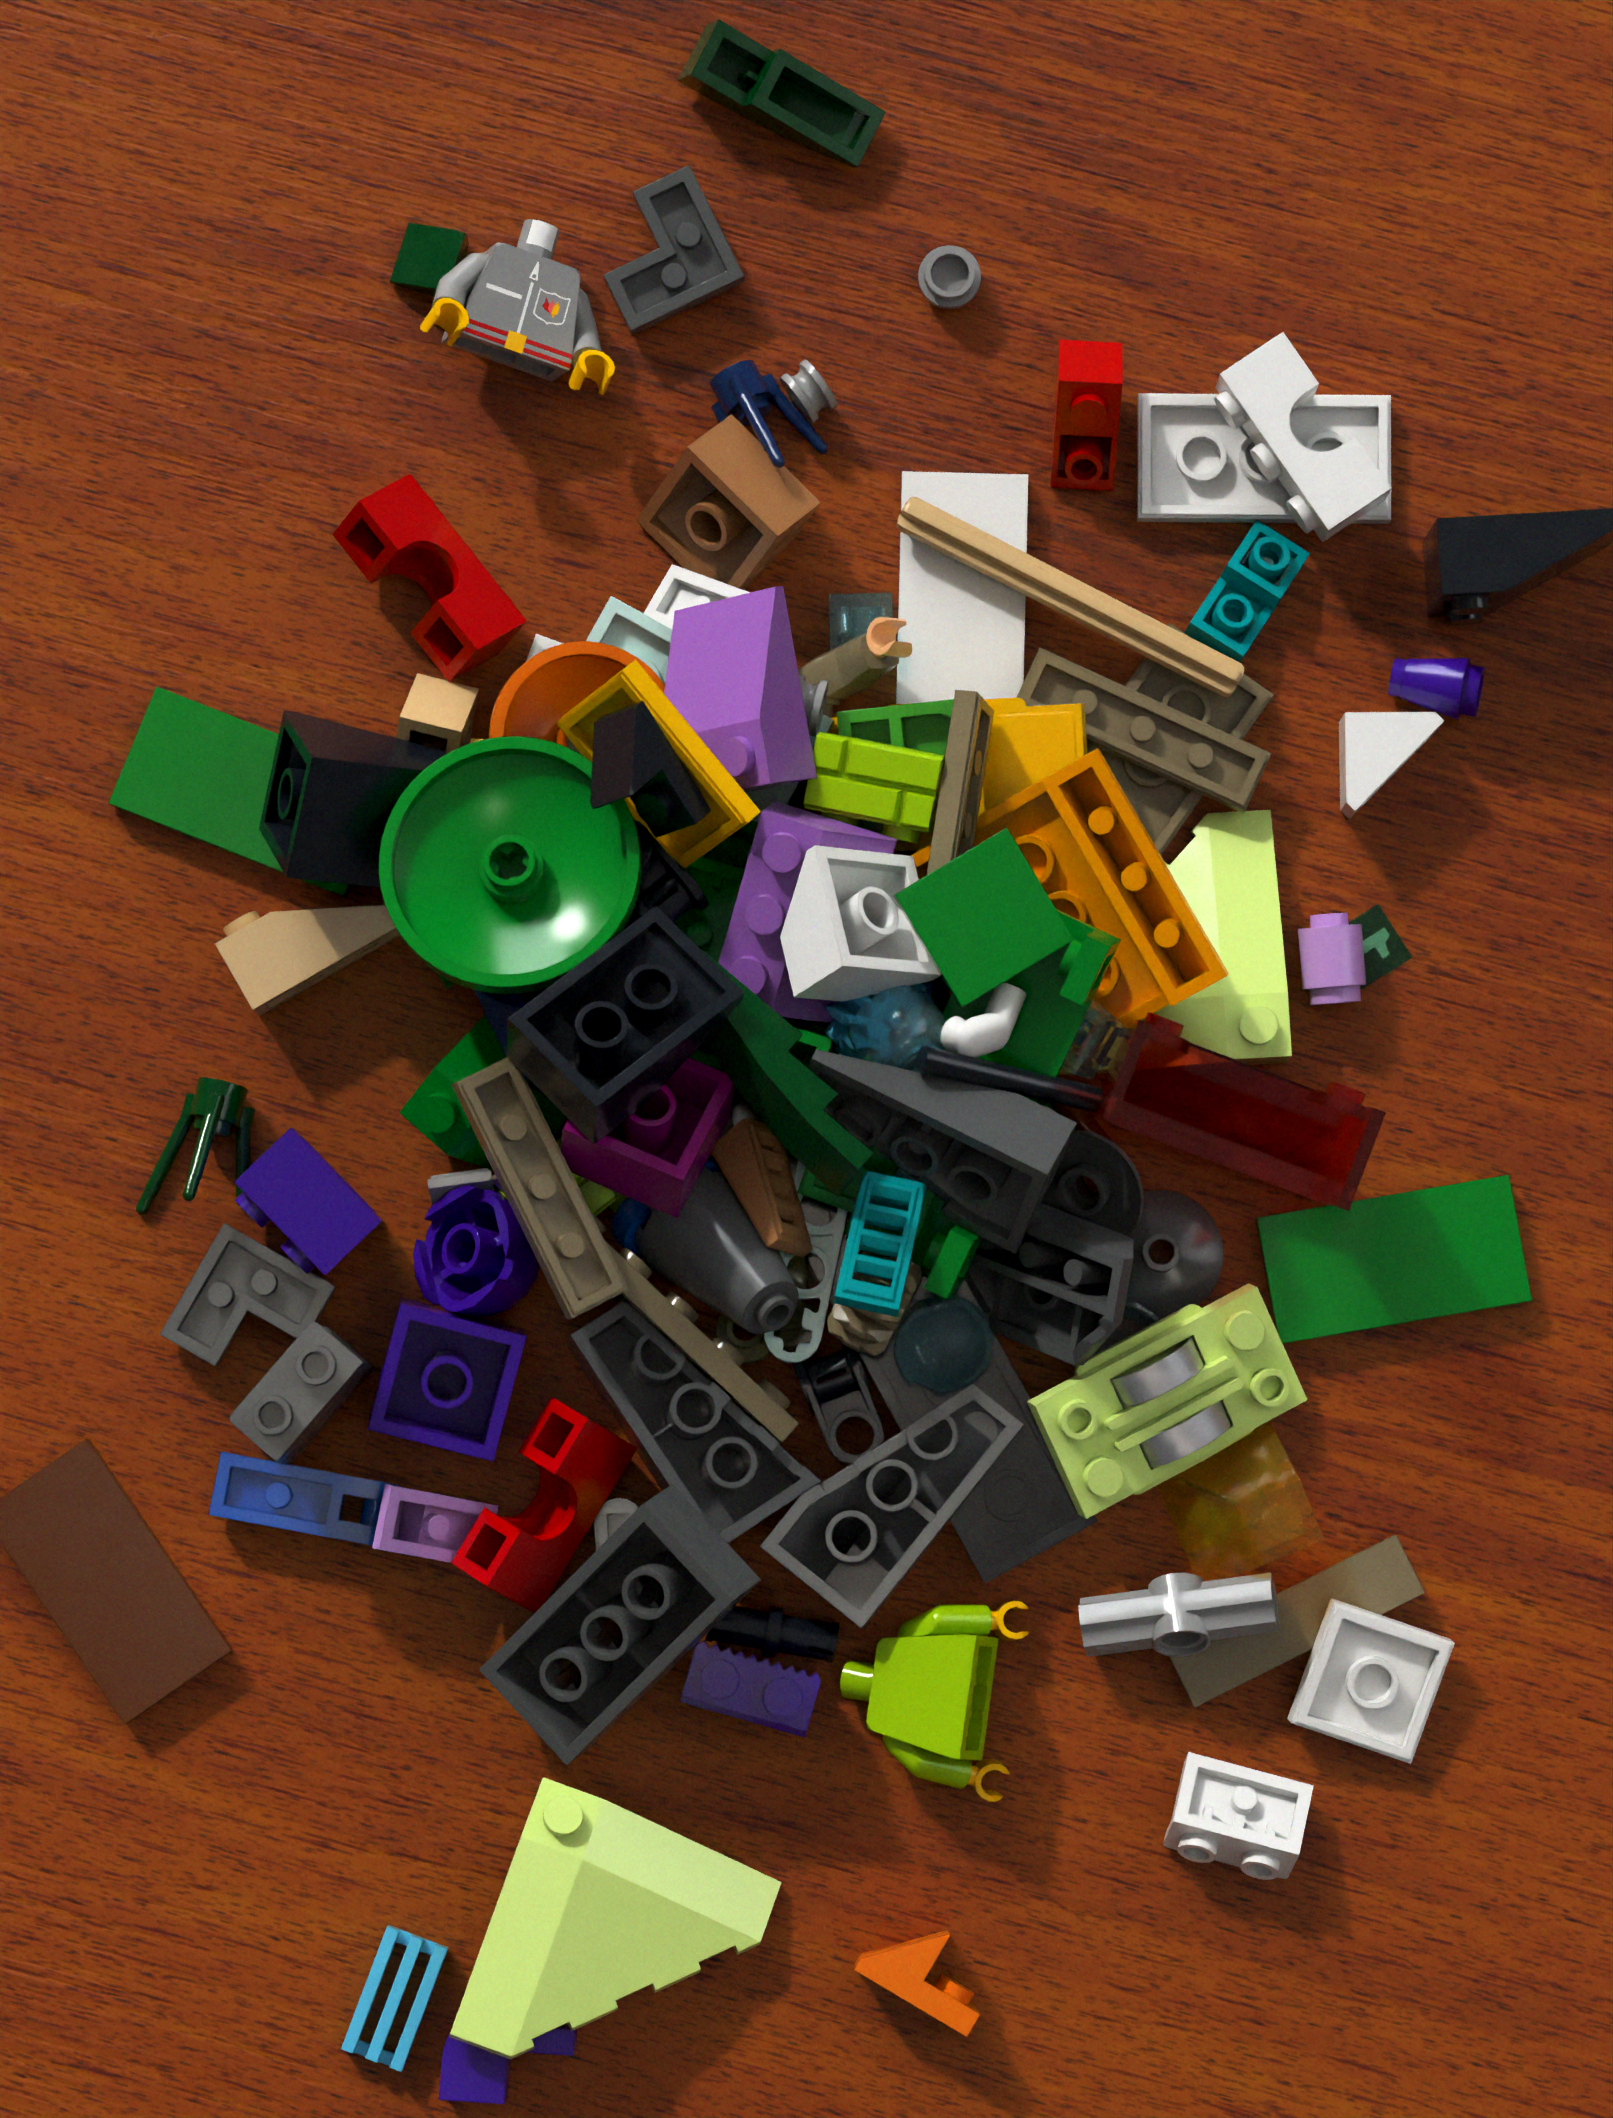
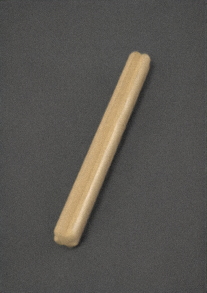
M911 497L905 503L898 517L896 527L908 536L1223 697H1230L1234 693L1243 676L1244 666L1242 663L917 497Z

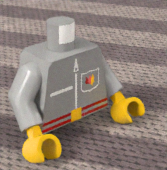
M524 220L517 247L497 242L484 253L469 254L439 280L431 310L420 325V330L426 334L434 324L442 327L445 330L441 341L443 344L552 382L568 372L572 362L574 369L569 379V386L577 391L580 390L586 377L595 381L599 388L598 393L604 395L615 370L612 359L602 352L588 294L580 288V272L576 268L552 260L560 230L549 223L539 220Z

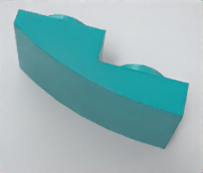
M1256 520L1184 633L1202 644L1241 662L1310 553Z

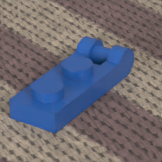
M221 1452L209 1515L373 1546L385 1484L399 1485ZM346 1495L364 1498L359 1523L341 1520Z

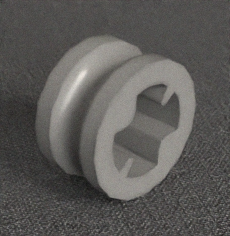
M804 359L799 363L800 370L796 375L790 376L785 373L780 377V382L797 409L813 424L819 420L818 412L822 408L833 410L838 406V402L819 372L808 360Z
M799 674L809 735L816 737L825 709L829 681L820 679L817 684L813 685L806 681V676Z

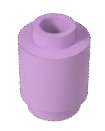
M1347 912L1310 915V928L1298 929L1302 989L1309 990L1310 1005L1361 1001L1360 985H1366L1362 924L1349 925Z

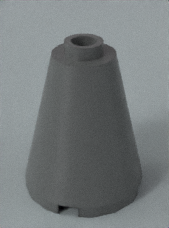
M704 1166L678 1218L647 1205L652 1214L644 1230L638 1224L635 1232L637 1253L652 1271L750 1333H768L782 1328L789 1322L798 1303V1289L780 1252L766 1247L722 1171L712 1172L708 1166Z

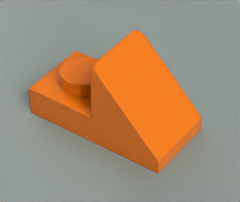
M948 1930L860 1954L854 1964L855 1971L966 2037L969 2035L980 2016L979 2009L969 2004L975 1993L944 1974L939 1976L936 1983L926 1978L950 1936Z

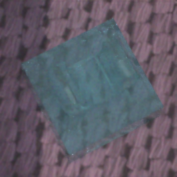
M892 593L829 594L830 650L867 633L870 623L875 618H893Z
M1093 999L1063 1065L1074 1075L1092 1080L1099 1067H1105L1111 1061L1107 1054L1117 1036L1124 1037L1126 1035V1027Z

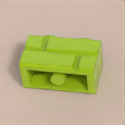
M818 732L813 750L817 778L809 779L807 782L803 803L804 808L821 811L820 815L854 826H858L859 819L883 824L881 834L901 841L919 843L921 832L933 833L945 755L833 733Z

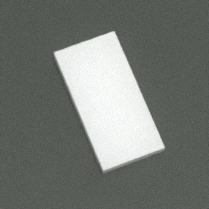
M1138 393L1137 522L1255 523L1258 520L1261 523H1296L1286 505V501L1291 499V496L1278 477L1273 481H1269L1262 474L1250 453V449L1255 447L1251 438L1242 426L1234 430L1218 410L1214 398L1219 394ZM1314 395L1312 399L1291 413V431L1297 441L1304 447L1319 452L1330 451L1356 436L1391 486V395ZM1391 490L1384 502L1351 524H1389L1391 521Z
M902 471L901 511L911 497H917L1027 553L1028 474ZM901 531L898 619H905L907 624L898 630V641L911 643L912 654L906 658H899V664L897 665L896 704L954 699L955 690L977 691L983 699L1017 697L1024 682L1026 595Z

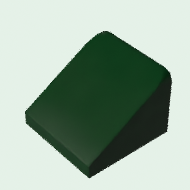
M408 223L390 284L434 297L439 280L464 259L469 245L467 233L454 229Z

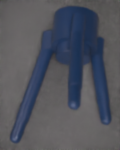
M753 360L735 363L719 372L711 380L710 386L718 399L711 409L718 422L720 423L732 414L743 426L751 425L774 467H783L785 460L764 420V417L772 410L769 401L779 409L819 454L823 455L828 452V445L782 393L772 374L761 376Z

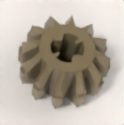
M868 1251L862 1252V1255L872 1256L895 1262L897 1260L896 1257H891ZM912 1260L910 1262L898 1317L834 1304L827 1319L828 1332L842 1340V1344L857 1352L861 1350L873 1356L884 1352L922 1280L921 1266ZM854 1272L853 1277L855 1280L891 1287L892 1280Z

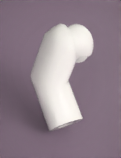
M1002 983L995 987L984 1014L971 1017L968 1020L954 1016L945 1022L941 1031L943 1047L948 1051L975 1058L1003 1048L1013 1031L1027 996L1026 992L1008 983Z

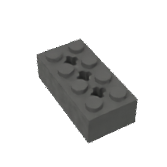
M672 1484L643 1503L479 1671L556 1755L568 1765L596 1744L761 1579Z

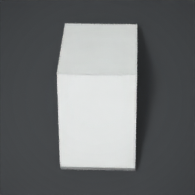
M1345 712L1339 721L1340 811L1350 819L1439 729L1444 720L1436 712Z

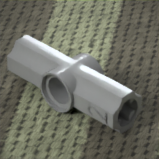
M1271 1572L1204 1581L1201 1577L1190 1573H1170L1153 1579L1148 1584V1589L1080 1598V1605H1078L1083 1647L1087 1657L1151 1648L1165 1656H1190L1206 1650L1210 1646L1211 1640L1279 1632L1280 1624L1275 1584Z

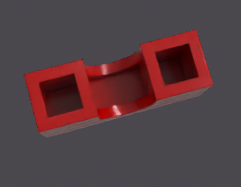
M411 474L359 500L332 534L370 583L386 575L399 574L413 579L426 591L432 607L410 634L448 682L498 655L527 622L510 597L505 594L475 556L472 549L463 541Z
M551 1396L518 1451L534 1461L539 1469L540 1485L536 1497L524 1511L510 1517L499 1516L484 1507L451 1563L486 1587L535 1613L545 1603L555 1588L560 1576L584 1536L588 1533L593 1521L616 1483L621 1478L637 1447Z

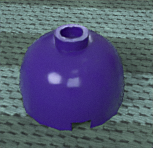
M465 1185L446 1192L430 1207L424 1218L425 1220L432 1221L427 1231L425 1241L416 1239L413 1252L415 1278L423 1296L429 1302L440 1305L448 1312L472 1317H489L514 1307L529 1293L538 1276L540 1265L508 1200L502 1193Z

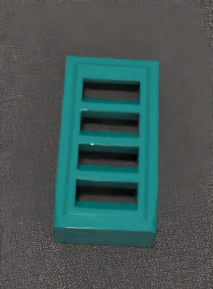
M871 1171L863 1173L834 1296V1304L898 1317L926 1194L925 1184ZM870 1225L903 1232L902 1236L865 1229V1227ZM860 1250L896 1257L897 1260L896 1262L862 1255L859 1252ZM854 1272L892 1280L891 1287L853 1279Z

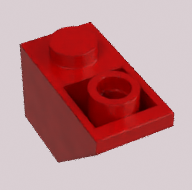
M1059 339L1050 488L1114 490L1123 387L1122 343Z

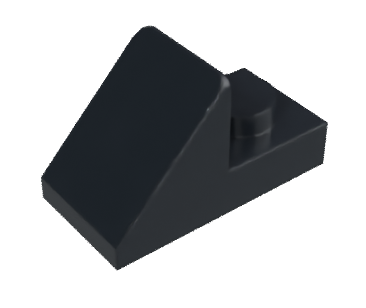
M644 701L603 715L594 722L590 803L591 807L596 809L630 797L639 816L646 822L654 837L657 838L697 824L712 810Z

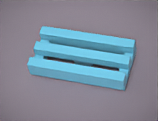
M388 1925L341 2049L352 2054L357 2053L364 2056L365 2059L390 2066L389 2068L402 2072L449 1947ZM399 1943L407 1946L374 2036L371 2043L361 2040L360 2037L395 1944ZM423 1952L431 1955L396 2051L392 2052L385 2049L384 2045L418 1954Z

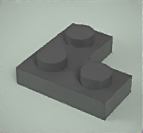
M689 165L633 191V199L658 249L603 275L604 281L631 336L745 282L744 274Z
M224 1223L160 1335L218 1367L249 1312L297 1338L311 1322H318L337 1287L311 1272L306 1274L296 1263Z

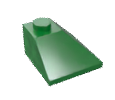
M500 1002L496 1003L435 1066L399 1112L445 1154L492 1171L493 1169L451 1085L507 1057L508 1018L513 1014ZM523 1073L553 1136H555L568 1118Z

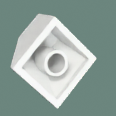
M817 845L806 851L780 936L791 988L795 998L844 1002L932 981L941 976L893 897L894 894L919 880L913 856Z

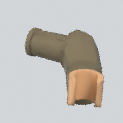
M875 618L870 623L867 633L855 637L812 659L798 669V673L806 676V681L809 684H817L820 679L829 681L824 715L832 718L833 705H840V699L846 700L874 686L899 664V658H906L912 654L911 643L896 641L898 630L907 624L905 619Z

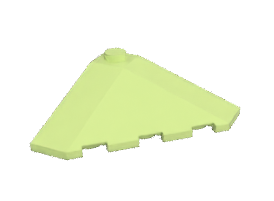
M1271 810L1245 811L1244 814L1239 811L1207 813L1190 832L1194 836L1193 840L1170 865L1165 862L1229 974L1171 1007L1169 1004L1070 1059L1061 1068L1059 1075L1286 1063L1292 1057L1288 986Z
M543 1777L449 2037L502 2057L513 2059L534 2049L532 2039L568 2023L570 2030L574 2031L617 2011V2000L651 1985L654 1993L700 1973L699 1962L733 1947L736 1954L739 1955L761 1943L782 1882L605 1799Z

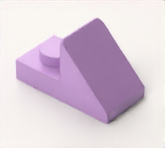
M385 1484L372 1548L451 1563L484 1507L497 1514L499 1506Z

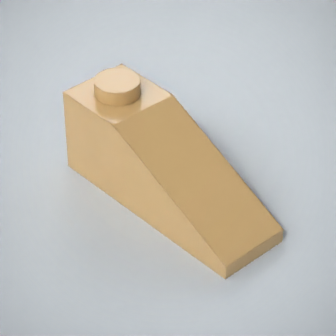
M385 905L274 911L262 917L258 915L257 911H252L225 926L223 931L227 937L215 943L252 1010L258 1016H261L400 935Z

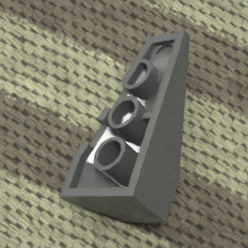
M816 1050L810 1060L808 1069L838 1093L825 1113L864 1146L869 1147L873 1145L898 1166L893 1175L925 1184L928 1190L945 1202L940 1212L954 1223L1016 1254L1062 1161L1077 1123L1056 1113L1051 1108L1040 1105L1017 1093Z
M972 1384L910 1424L897 1435L872 1451L870 1450L846 1468L802 1494L760 1547L864 1631L1024 1424Z

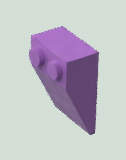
M783 586L771 587L675 610L664 694L744 792L748 793L817 778Z

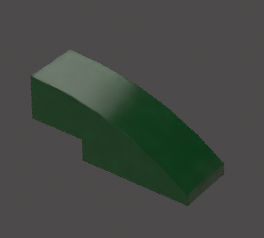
M721 20L705 26L677 80L740 116L797 144L853 168L859 166L886 111L779 48L771 51Z

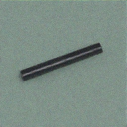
M925 1045L919 1049L916 1057V1069L920 1072L1017 1093L1022 1096L1084 1111L1097 1112L1103 1099V1091L1100 1087Z

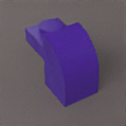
M567 2023L532 2039L534 2049L526 2053L573 2056L576 2051L577 2029L571 2031ZM448 2035L442 2055L439 2100L505 2104L508 2098L511 2059L450 2038Z

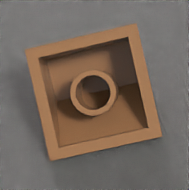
M731 414L687 446L636 521L684 569L745 590L795 539L821 502L785 466L781 468L774 467L761 443Z

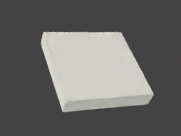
M1330 1598L1287 1719L1292 1724L1411 1764L1455 1643L1444 1636Z

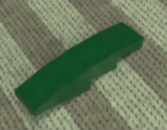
M703 951L745 992L744 999L709 1035L705 1043L744 1100L785 1148L829 1190L839 1197L860 1172L873 1152L825 1113L838 1093L790 1053L803 1034Z

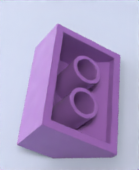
M775 801L760 814L719 964L781 1017L831 1023L834 1019L830 1017L825 1006L838 1001L795 998L793 996L780 940L806 851L817 845L894 854L898 839Z

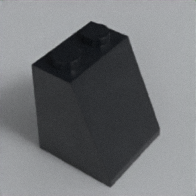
M284 710L259 830L287 878L381 888L379 853L382 836L391 811L408 785L425 768L446 755L447 752L318 717Z

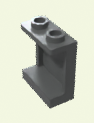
M311 1322L231 1413L230 1422L276 1462L293 1464L376 1367L329 1326L325 1325L323 1327L317 1322Z

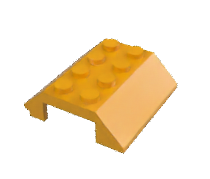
M1099 748L1074 760L978 815L973 847L1007 827L1057 910L1121 940L1063 1066L1070 1059L1169 1004L1172 1007L1229 974ZM931 843L910 855L914 858L918 879L927 875Z

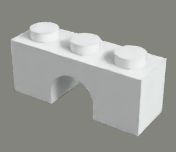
M1282 332L1220 373L1215 387L1219 395L1214 398V401L1226 422L1234 430L1242 426L1255 444V447L1250 449V453L1262 474L1269 481H1273L1278 477L1287 490L1291 499L1286 501V505L1299 527L1305 533H1309L1314 529L1321 541L1324 542L1384 502L1392 487L1356 436L1338 448L1325 452L1310 450L1300 444L1294 437L1290 427V415L1294 410L1314 397L1319 382L1287 336Z

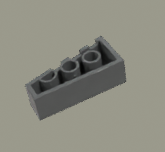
M625 1300L571 1334L565 1344L631 1444L637 1447L636 1452L661 1490L663 1491L673 1484L727 1543L821 1482L808 1468L802 1466L786 1452L770 1433L762 1426H758L735 1405L731 1398L717 1384L711 1382L696 1369L683 1353Z

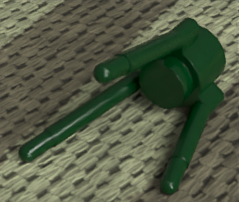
M199 1077L195 1094H186L181 1116L136 1206V1212L139 1215H144L148 1212L193 1121L192 1129L200 1133L183 1191V1198L186 1201H192L196 1196L213 1136L230 1138L232 1128H236L235 1180L250 1167V1129L255 1109L244 1106L248 1089L219 1079ZM236 1184L237 1198L243 1193V1190Z

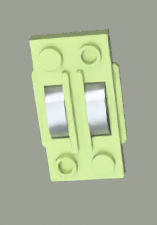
M1248 1283L1203 1308L1196 1304H1189L1091 1356L1084 1365L1076 1366L1075 1376L1028 1400L1027 1403L1078 1515L1088 1519L1128 1496L1142 1494L1250 1436L1258 1426L1308 1399L1258 1287Z

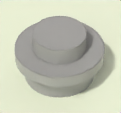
M952 245L938 247L928 253L921 262L918 272L919 288L926 300L936 307L942 309L963 307L976 296L981 283L979 264L970 252L961 247Z

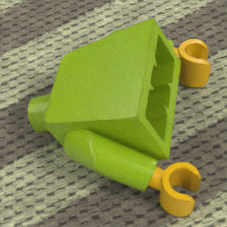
M1011 1601L1001 1604L994 1611H990L987 1605L941 1604L903 1622L896 1637L880 1638L876 1647L874 1663L848 1660L841 1673V1694L844 1698L869 1702L866 1720L867 1728L883 1734L885 1749L915 1777L958 1789H963L968 1784L971 1785L981 1798L989 1802H996L1002 1799L1003 1795L996 1791L984 1790L981 1782L984 1774L991 1770H998L1003 1774L1010 1775L1008 1769L995 1759L982 1760L998 1640L1001 1638L1002 1640L1013 1641L1024 1638L1029 1634L1027 1631L1011 1632L1005 1627L1003 1621L1007 1610H1027L1028 1606L1020 1601ZM990 1630H993L999 1638L987 1636ZM971 1760H978L979 1762L972 1766Z

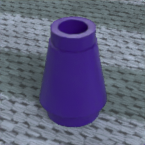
M1395 658L1390 676L1388 695L1400 697L1402 700L1458 721L1461 715L1476 717L1482 694L1485 667L1470 665V658L1408 660Z

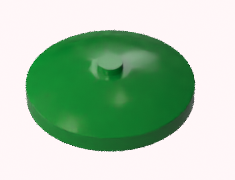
M520 736L496 737L473 742L447 753L425 768L408 785L392 809L384 829L379 853V879L385 906L396 930L413 954L427 967L453 983L477 991L496 994L534 992L551 986L624 930L636 905L642 875L640 841L632 814L625 799L596 809L591 807V761L581 754L551 741Z

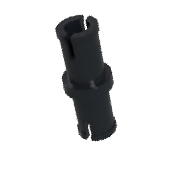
M734 1606L705 1635V1641H718L761 1649V1656L771 1658L775 1657L776 1652L832 1663L838 1640L839 1623L783 1614V1608L770 1606L768 1611Z

